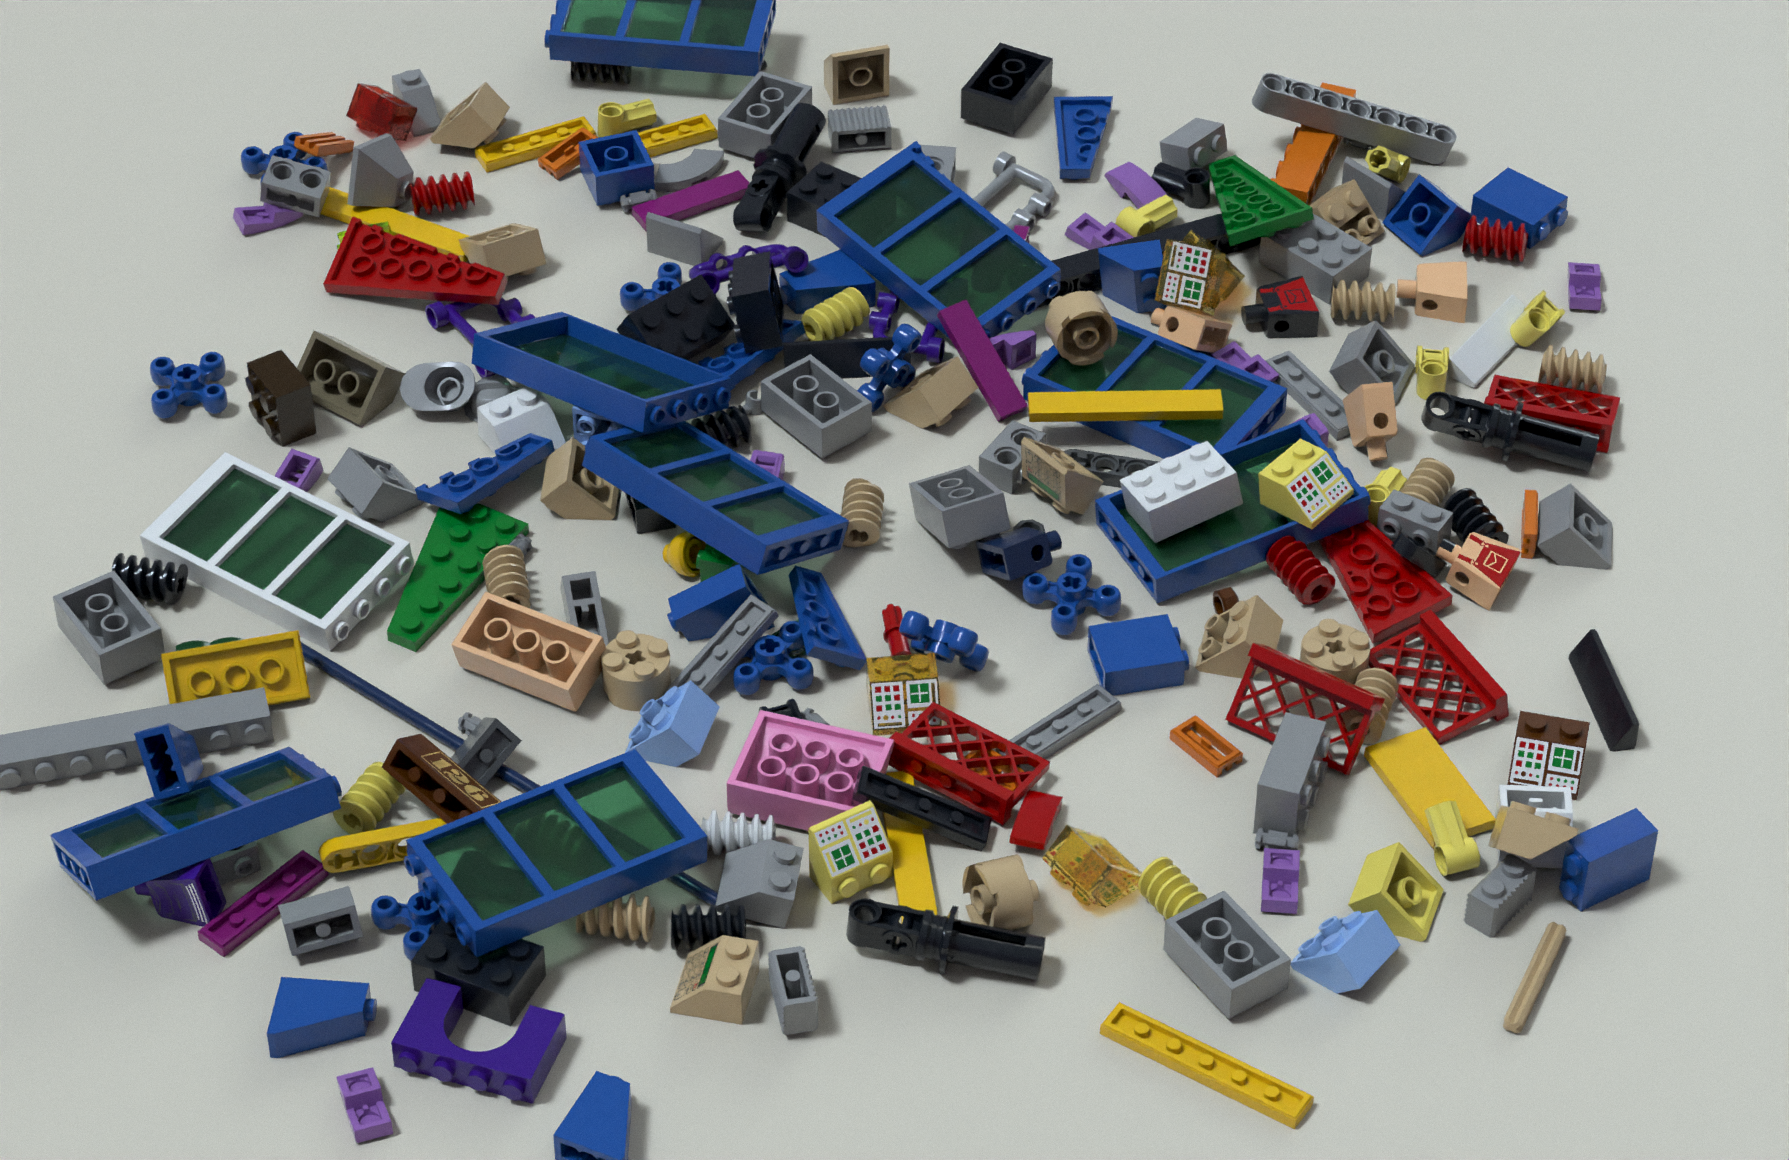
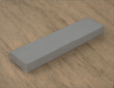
M1287 351L1265 360L1279 374L1275 382L1286 387L1287 393L1309 414L1315 413L1326 426L1329 434L1336 440L1350 435L1343 401L1293 353Z
M750 595L663 694L665 695L670 688L674 686L680 687L691 680L706 695H709L754 645L757 639L778 618L777 611L753 595Z
M1096 684L1009 741L1046 759L1121 711V702L1100 685ZM996 749V752L1000 755H1006L1002 750ZM1029 764L1016 765L1025 772L1033 767Z

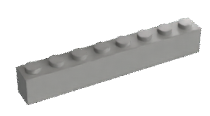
M264 687L2 734L0 735V790L144 764L134 733L167 723L194 736L199 754L274 740Z

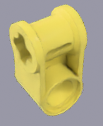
M1544 290L1528 303L1523 313L1511 325L1510 334L1513 340L1520 346L1529 347L1566 312L1563 308L1558 309L1546 297L1547 293Z
M1417 345L1415 373H1417L1416 392L1420 398L1427 400L1434 392L1445 393L1449 347H1444L1443 350L1423 349L1422 345Z

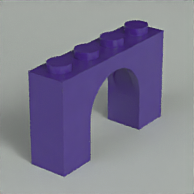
M426 978L391 1042L394 1067L401 1068L406 1072H416L434 1077L443 1082H453L471 1087L477 1091H486L505 1096L511 1100H520L533 1104L567 1039L565 1014L530 1005L516 1033L507 1043L488 1051L465 1050L449 1040L464 1011L461 987Z

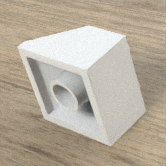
M527 386L477 407L479 437L494 454L496 449L529 433L551 439L555 451L566 443L550 403L538 390Z

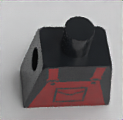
M1303 276L1260 286L1256 290L1255 304L1241 307V317L1244 325L1260 323L1265 336L1270 339L1317 337L1319 311Z

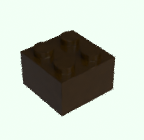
M282 349L247 362L248 377L245 378V382L252 401H249V409L255 419L261 420L267 435L274 437L281 447L316 434L311 385Z

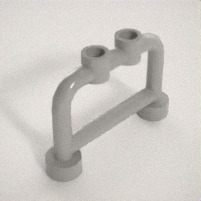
M1001 152L993 165V173L998 175V177L973 198L983 207L1015 177L1040 188L1042 192L1040 194L1034 193L1028 205L1023 209L1018 208L1013 213L1011 220L1005 224L1011 230L1014 229L1015 225L1030 226L1031 231L1036 222V216H1034L1036 213L1043 217L1050 213L1053 205L1051 198L1054 195V186L1045 177L1017 165L1015 156Z

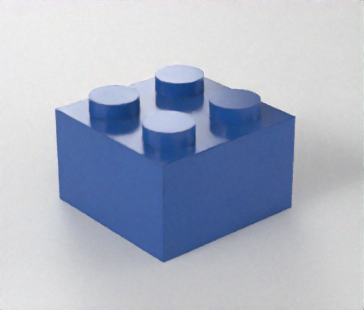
M637 130L579 142L580 171L597 206L618 202L622 195L629 197L628 194L644 190L646 193H649V189L655 190L654 164Z

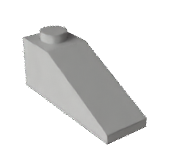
M591 571L562 576L560 589L567 623L602 636L605 646H607L609 641L596 572Z

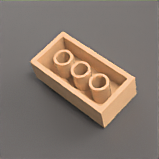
M488 592L484 593L451 644L460 667L574 712H577L602 672L601 655L606 649L603 637Z

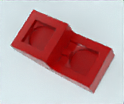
M1029 790L1019 809L1009 843L1044 850L1052 836L1053 823L1061 811L1063 797Z

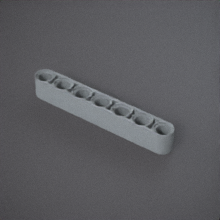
M1266 73L1262 76L1252 98L1253 106L1263 113L1376 147L1379 145L1396 153L1432 164H1442L1446 161L1457 138L1454 130L1446 125L1274 73Z

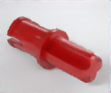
M888 604L887 608L882 610L885 626L883 638L889 645L892 664L904 666L911 662L912 653L909 647V638L901 635L899 632L900 623L903 618L902 609L900 606Z

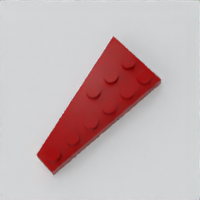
M353 216L323 285L328 293L499 305L508 281L505 273L476 262L472 264L463 262L457 255L452 253L448 255L438 252L436 247L401 234H389L384 231L383 227L375 224L372 227L365 225L361 219Z
M1369 520L1318 540L1373 644L1420 621L1419 615L1430 609L1436 613L1452 604L1453 595L1425 570L1400 555L1391 546L1393 542Z

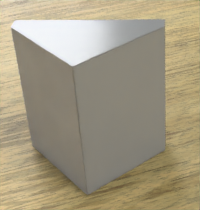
M1346 157L1344 160L1342 184L1355 179L1377 218L1384 221L1405 191L1351 158Z
M647 213L648 252L695 266L707 262L710 256L722 244V237L705 229L654 213Z

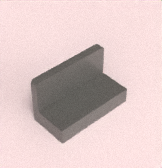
M485 717L453 754L451 759L481 785L485 786L522 740L497 718Z

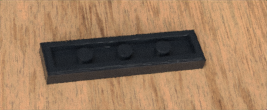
M862 766L858 771L853 800L860 803L870 800L874 804L875 809L979 851H982L986 846L992 817L866 766Z

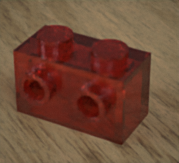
M358 83L346 116L357 122L356 127L377 133L376 137L388 133L393 136L394 140L406 141L418 108L379 86Z

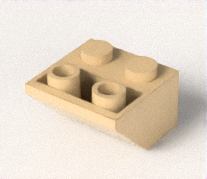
M1355 179L1332 188L1309 205L1313 209V214L1366 245L1385 231Z
M1258 595L1246 601L1237 602L1231 609L1220 615H1213L1205 623V631L1198 649L1199 654L1195 668L1199 672L1242 679L1251 658L1248 656L1252 643L1264 644L1277 649L1283 619ZM1257 667L1255 675L1264 671L1265 669Z
M1511 801L1510 807L1500 806L1488 846L1531 860L1577 836L1578 829L1570 826L1571 819L1549 812H1546L1544 818L1535 815L1537 808Z

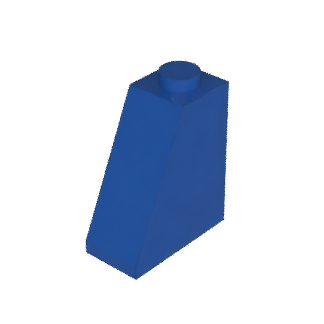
M841 249L809 261L807 267L801 272L794 273L787 270L779 273V288L784 305L787 304L795 314H804L806 310L814 308L815 305L823 303L824 300L832 298L833 295L842 292L848 287H854L859 290L865 297L869 308L876 306V282Z
M737 564L668 598L671 612L667 616L674 631H681L689 642L712 638L750 595H753L767 605L768 603L743 567ZM774 622L770 625V627L767 630L775 627Z
M170 723L135 732L134 736L155 800L190 792L204 770L194 736Z
M281 977L267 1030L270 1058H281L366 1036L369 1021H375L377 1013V1000L371 998L369 983Z
M599 1071L595 1072L553 1135L556 1160H628L632 1110L630 1083L617 1076H609Z

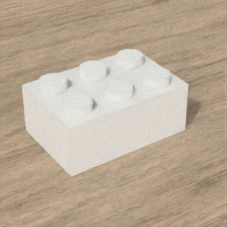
M1208 441L1196 444L1188 450L1172 457H1167L1161 462L1143 470L1135 471L1131 475L1120 479L1127 512L1155 543L1243 504L1237 472Z

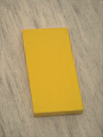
M299 630L161 654L169 704L263 687L268 705L310 698Z
M1426 727L1365 747L1364 757L1433 849L1436 844L1425 810L1438 803L1456 801L1468 837L1494 828L1495 817Z

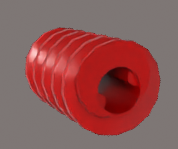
M468 171L464 172L462 181L457 173H452L450 182L442 174L439 177L438 184L433 176H428L426 185H424L420 177L416 178L414 187L410 183L415 216H419L421 207H424L427 215H430L433 205H436L439 213H443L445 204H448L452 212L455 211L457 202H460L463 210H467L469 201H472L475 206L472 178Z
M1472 215L1466 226L1462 253L1470 245L1471 254L1475 255L1479 248L1482 247L1483 255L1487 257L1491 250L1494 249L1495 257L1500 259L1504 251H1506L1507 259L1512 261L1516 253H1518L1519 260L1523 263L1529 236L1526 233L1525 223H1521L1517 231H1514L1512 221H1509L1505 229H1502L1500 219H1497L1494 225L1490 227L1488 217H1485L1482 223L1478 225L1476 215Z
M1288 535L1276 541L1266 555V562L1269 568L1275 572L1276 576L1282 580L1283 584L1288 587L1290 592L1302 604L1311 605L1325 599L1334 589L1336 583L1334 576L1329 574L1327 568L1321 565L1320 560L1314 557L1313 552L1307 549L1304 542L1296 541L1294 537Z

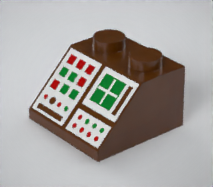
M1520 711L1507 785L1571 787L1572 800L1577 801L1590 722Z

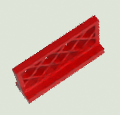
M1494 375L1484 404L1493 406L1496 403L1501 405L1502 409L1505 408L1513 411L1518 403L1515 399L1522 397L1526 401L1522 402L1523 409L1521 414L1599 434L1596 451L1608 453L1621 397ZM1502 388H1507V389H1512V390L1505 392ZM1534 394H1540L1544 396L1536 397ZM1568 399V400H1573V401H1575V402L1568 403V402L1565 401V400ZM1554 403L1557 407L1550 408L1547 405ZM1597 405L1606 406V408L1600 409ZM1586 409L1588 413L1582 414L1579 410Z
M1431 609L1419 615V624L1370 649L1368 663L1370 668L1384 669L1390 672L1396 679L1398 675L1415 677L1413 686L1399 685L1396 697L1423 728H1427L1439 745L1491 717L1498 722L1509 716L1507 693ZM1417 637L1425 643L1423 650L1405 648L1406 643ZM1385 654L1397 656L1394 665L1379 663L1377 658ZM1402 658L1420 659L1418 668L1400 666ZM1426 660L1441 661L1443 663L1442 671L1424 669ZM1421 678L1439 680L1437 689L1419 687ZM1445 681L1459 682L1463 686L1461 692L1443 690ZM1416 696L1434 698L1432 708L1417 706L1415 704ZM1440 699L1459 701L1456 711L1438 709ZM1464 702L1479 704L1483 708L1475 713L1462 712ZM1435 718L1454 720L1451 726L1442 731H1439L1434 725Z
M1252 643L1248 656L1251 657L1225 720L1274 742L1277 734L1272 732L1268 718L1282 712L1284 715L1285 712L1290 713L1289 709L1305 703L1309 716L1312 719L1326 721L1336 717L1342 735L1330 739V745L1344 740L1348 754L1344 764H1341L1332 759L1328 749L1327 756L1322 761L1328 762V767L1345 775H1350L1376 711L1381 710L1385 698L1267 645ZM1257 667L1268 671L1272 685L1257 691L1253 677ZM1276 675L1285 679L1279 682ZM1294 682L1298 684L1303 698L1287 705L1281 687ZM1248 689H1249L1250 692H1251V694L1246 695V694H1247V691H1248ZM1275 689L1281 707L1265 714L1259 696ZM1307 689L1316 693L1309 695ZM1325 696L1329 699L1333 712L1317 718L1311 700ZM1253 699L1259 717L1249 721L1238 717L1242 704ZM1337 702L1346 707L1339 709ZM1353 709L1363 713L1364 716L1359 728L1348 732L1341 714ZM1258 722H1262L1264 728L1257 726L1255 724ZM1355 735L1353 742H1351L1350 737Z
M932 702L902 733L896 731L889 738L894 739L889 766L913 776L917 781L977 812L992 817V820L1002 825L1011 818L1012 808L1050 768V761L935 702ZM935 716L947 722V725L930 727L929 721ZM957 734H970L976 737V740L959 742ZM951 735V743L935 744L934 736ZM927 737L928 745H922L912 740V738ZM987 749H1000L1006 755L989 757ZM980 750L982 758L964 759V751ZM956 752L958 760H951L941 755V753ZM1029 764L1035 767L1033 771L1018 772L1016 765ZM1009 765L1011 773L994 774L992 767ZM985 767L987 775H980L970 769ZM1015 783L1016 789L1011 791L999 784Z

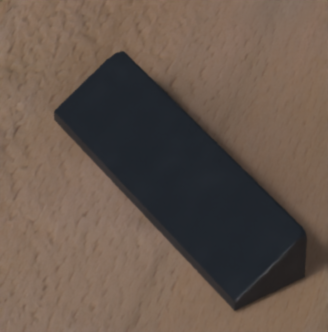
M892 337L783 342L784 368L811 354L841 379L872 377L860 367L862 356L871 348L877 350L885 348L890 351L894 343L892 342ZM906 353L903 359L910 364L911 353Z
M1595 629L1589 630L1569 654V662L1608 749L1613 752L1634 749L1639 722L1598 632Z

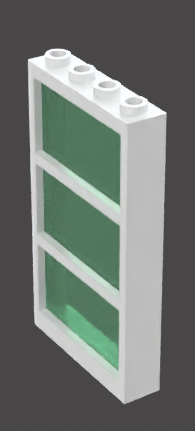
M226 452L140 535L145 556L153 562L156 559L161 560L163 567L169 561L174 562L175 572H177L181 564H186L188 567L187 579L289 631L299 630L300 637L330 652L339 642L346 639L349 632L360 620L365 619L370 610L382 598L386 597L391 588L403 576H406L414 566L409 542Z

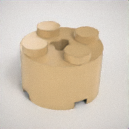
M1072 292L1063 297H1055L1049 304V311L1045 319L1046 332L1059 354L1069 360L1070 363L1079 366L1093 364L1104 357L1103 353L1109 346L1112 349L1118 336L1117 325L1095 292Z
M1323 619L1319 622L1318 626L1313 627L1304 635L1301 642L1300 661L1355 684L1358 674L1368 669L1370 655L1369 636L1365 632L1351 626L1340 624L1334 619ZM1307 689V691L1311 694L1316 693L1314 691ZM1320 696V697H1319V698H1322V699H1327V700H1329V699H1328L1327 697H1325V696Z
M624 630L617 634L616 639L606 646L605 651L601 655L603 690L608 695V700L618 708L640 711L643 705L650 699L657 700L664 696L663 693L671 684L670 653L668 643L663 639L646 634H636L631 630Z
M1018 854L966 867L963 874L962 887L963 894L970 893L972 904L965 906L971 922L1008 930L1033 924V902L1039 899V890L1036 882L1028 879L1023 861Z

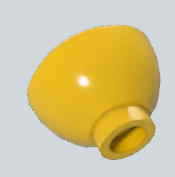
M688 531L682 532L674 537L670 544L665 545L663 559L681 575L688 577L698 576L700 569H696V559L699 550H704L706 544Z

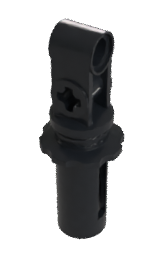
M807 103L795 105L773 145L767 146L765 149H759L755 154V163L753 165L755 171L752 175V181L747 186L745 194L740 203L735 207L733 213V223L738 231L768 232L777 213L781 210L783 202L787 198V192L807 174L804 162L826 123L824 114L817 107Z
M1434 392L1427 398L1421 415L1423 425L1431 431L1453 435L1466 441L1482 443V447L1488 449L1490 446L1502 449L1503 461H1508L1512 451L1589 472L1599 441V434L1521 414L1523 409L1522 402H1518L1512 411L1505 408L1502 409L1501 405L1496 403L1491 406L1474 399H1464L1444 392ZM1439 408L1443 410L1445 414L1436 415L1432 412L1431 409Z
M867 898L857 899L851 903L846 932L849 942L858 947L888 951L896 955L916 957V960L924 961L926 958L938 961L939 974H946L949 962L1038 980L1046 937L959 920V906L953 905L948 916L935 915L933 910L926 909L921 911L903 905L896 906L876 902ZM901 916L904 917L902 924L899 923ZM897 936L901 937L899 944H896Z

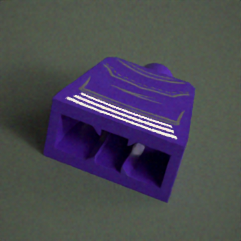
M210 858L134 886L137 895L151 896L157 914L162 918L202 927L218 916L227 903Z

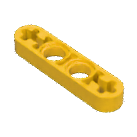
M441 818L334 837L322 843L318 853L323 868L331 873L403 861L404 857L407 856V845L399 846L398 844L402 840L413 838L447 823ZM380 845L375 851L363 852L368 846Z

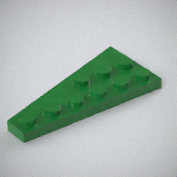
M1236 155L1208 163L1211 181L1230 246L1257 237H1270L1276 231L1285 228H1298L1304 222L1314 219L1312 207Z
M479 503L475 504L470 511L462 514L439 507L387 629L388 641L417 652L485 580L483 571L485 555L497 546L509 545L519 534H523L526 537L529 534L528 523Z

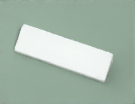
M1511 295L1450 357L1448 377L1475 388L1517 345L1510 334V328L1526 307L1519 298Z

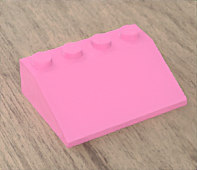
M760 710L726 783L728 811L737 815L745 813V816L753 818L755 814H759L760 820L767 821L769 815H773L774 822L777 824L808 831V828L863 804L852 799L858 771L862 766H866L886 774L894 746V739Z

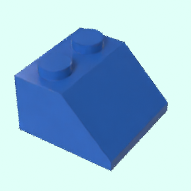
M1419 174L1382 223L1418 254L1425 256L1457 242L1465 232L1472 214L1437 185Z
M1160 240L1098 248L1103 296L1136 313L1153 312L1156 308L1165 310L1168 302L1162 300L1166 277Z

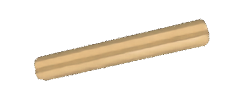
M1551 922L1547 925L1504 1017L1503 1027L1506 1031H1512L1515 1034L1522 1031L1566 937L1565 933L1567 930L1563 924L1558 925L1555 922Z

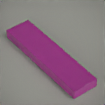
M737 170L655 200L633 206L632 216L647 232L646 216L648 212L679 221L742 199L749 181Z
M967 300L940 310L937 314L938 319L997 421L999 422L1024 411L1028 406Z
M304 850L300 851L198 930L199 940L225 957L279 915L278 905L298 900L329 876V872L323 868L322 862Z

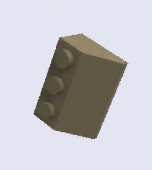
M313 331L297 366V369L311 385L312 400L315 403L360 426H364L393 403L402 378L406 374L333 336Z

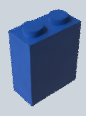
M1508 167L1473 195L1471 214L1476 215L1477 223L1479 224L1482 223L1485 217H1488L1490 227L1494 225L1497 219H1500L1502 229H1505L1508 222L1512 221L1514 231H1517L1521 223H1525L1526 233L1529 234L1527 248L1531 249L1539 241L1545 240L1556 227L1564 224L1568 216V211L1566 210L1568 196Z
M1168 614L1088 626L1087 651L1100 686L1111 695L1115 696L1184 685V673L1186 670H1189V657L1187 651L1180 648L1179 630L1177 627H1172Z
M1634 808L1567 840L1559 883V890L1563 897L1571 901L1581 912L1649 880L1659 830L1637 808Z

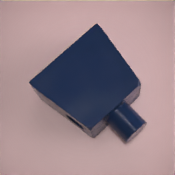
M1025 527L1002 533L993 539L976 541L982 572L1011 581L1050 566L1053 562L1051 552L1061 549L1062 541L1056 530L1045 533Z

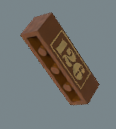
M422 734L397 739L382 765L386 772L447 824L501 802ZM517 826L507 830L511 836ZM495 836L472 844L481 853L503 847Z

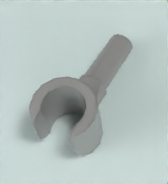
M757 390L747 392L746 403L742 406L746 414L760 415L763 412L761 410V398L757 399Z

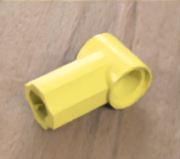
M649 98L625 105L607 102L598 107L599 138L653 125V123L657 122V113L654 109V104Z
M1379 145L1373 150H1368L1365 158L1369 165V170L1399 183L1403 182L1406 178L1411 164L1410 157Z
M1165 194L1139 209L1131 206L1124 208L1119 213L1115 224L1131 236L1138 237L1155 232L1157 228L1177 218L1178 209L1173 199Z
M1391 466L1387 470H1382L1372 484L1364 486L1371 499V504L1368 505V520L1375 527H1377L1379 507L1394 489L1400 491L1407 481V478L1402 475L1401 470Z
M1446 801L1427 808L1425 814L1436 844L1434 847V859L1439 872L1446 876L1479 867L1480 854L1477 844L1472 837L1467 836L1456 801Z

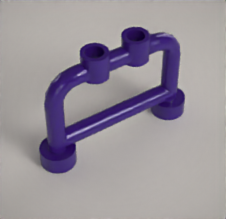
M772 244L753 248L750 245H744L739 248L738 253L724 256L721 253L712 254L709 261L697 264L689 270V278L692 280L702 275L714 294L719 291L720 283L730 281L728 272L733 270V259L744 257L750 251H752V255L770 251L774 268L784 266L794 273L803 271L808 265L809 258L807 253L797 246L787 247L782 244ZM723 259V265L716 268L717 261Z
M954 279L952 285L942 284L930 294L938 295L937 300L946 307L949 301L952 304L967 300L968 281ZM914 280L920 286L927 282L921 280ZM891 290L889 293H879L877 310L881 312L872 311L870 314L869 329L873 330V338L888 337L885 333L889 332L892 316L899 309L900 298ZM927 322L921 342L912 353L926 355L928 362L941 363L945 351L944 338L935 337L938 329L930 322Z
M501 297L499 305H492L497 309L501 320H508L511 324L536 318L533 314L521 316L522 306L517 298L506 301ZM440 301L427 305L425 313L429 324L434 329L447 325L450 321L473 345L474 333L478 332L459 313L482 304L452 302L443 305ZM475 365L478 374L482 378L496 374Z

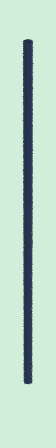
M301 642L304 660L455 751L465 741ZM502 764L495 772L496 776L524 793L541 787L505 764ZM565 807L556 810L557 813L578 825ZM588 815L610 844L630 857L637 858L650 852ZM685 872L667 878L710 905L716 904L718 892Z

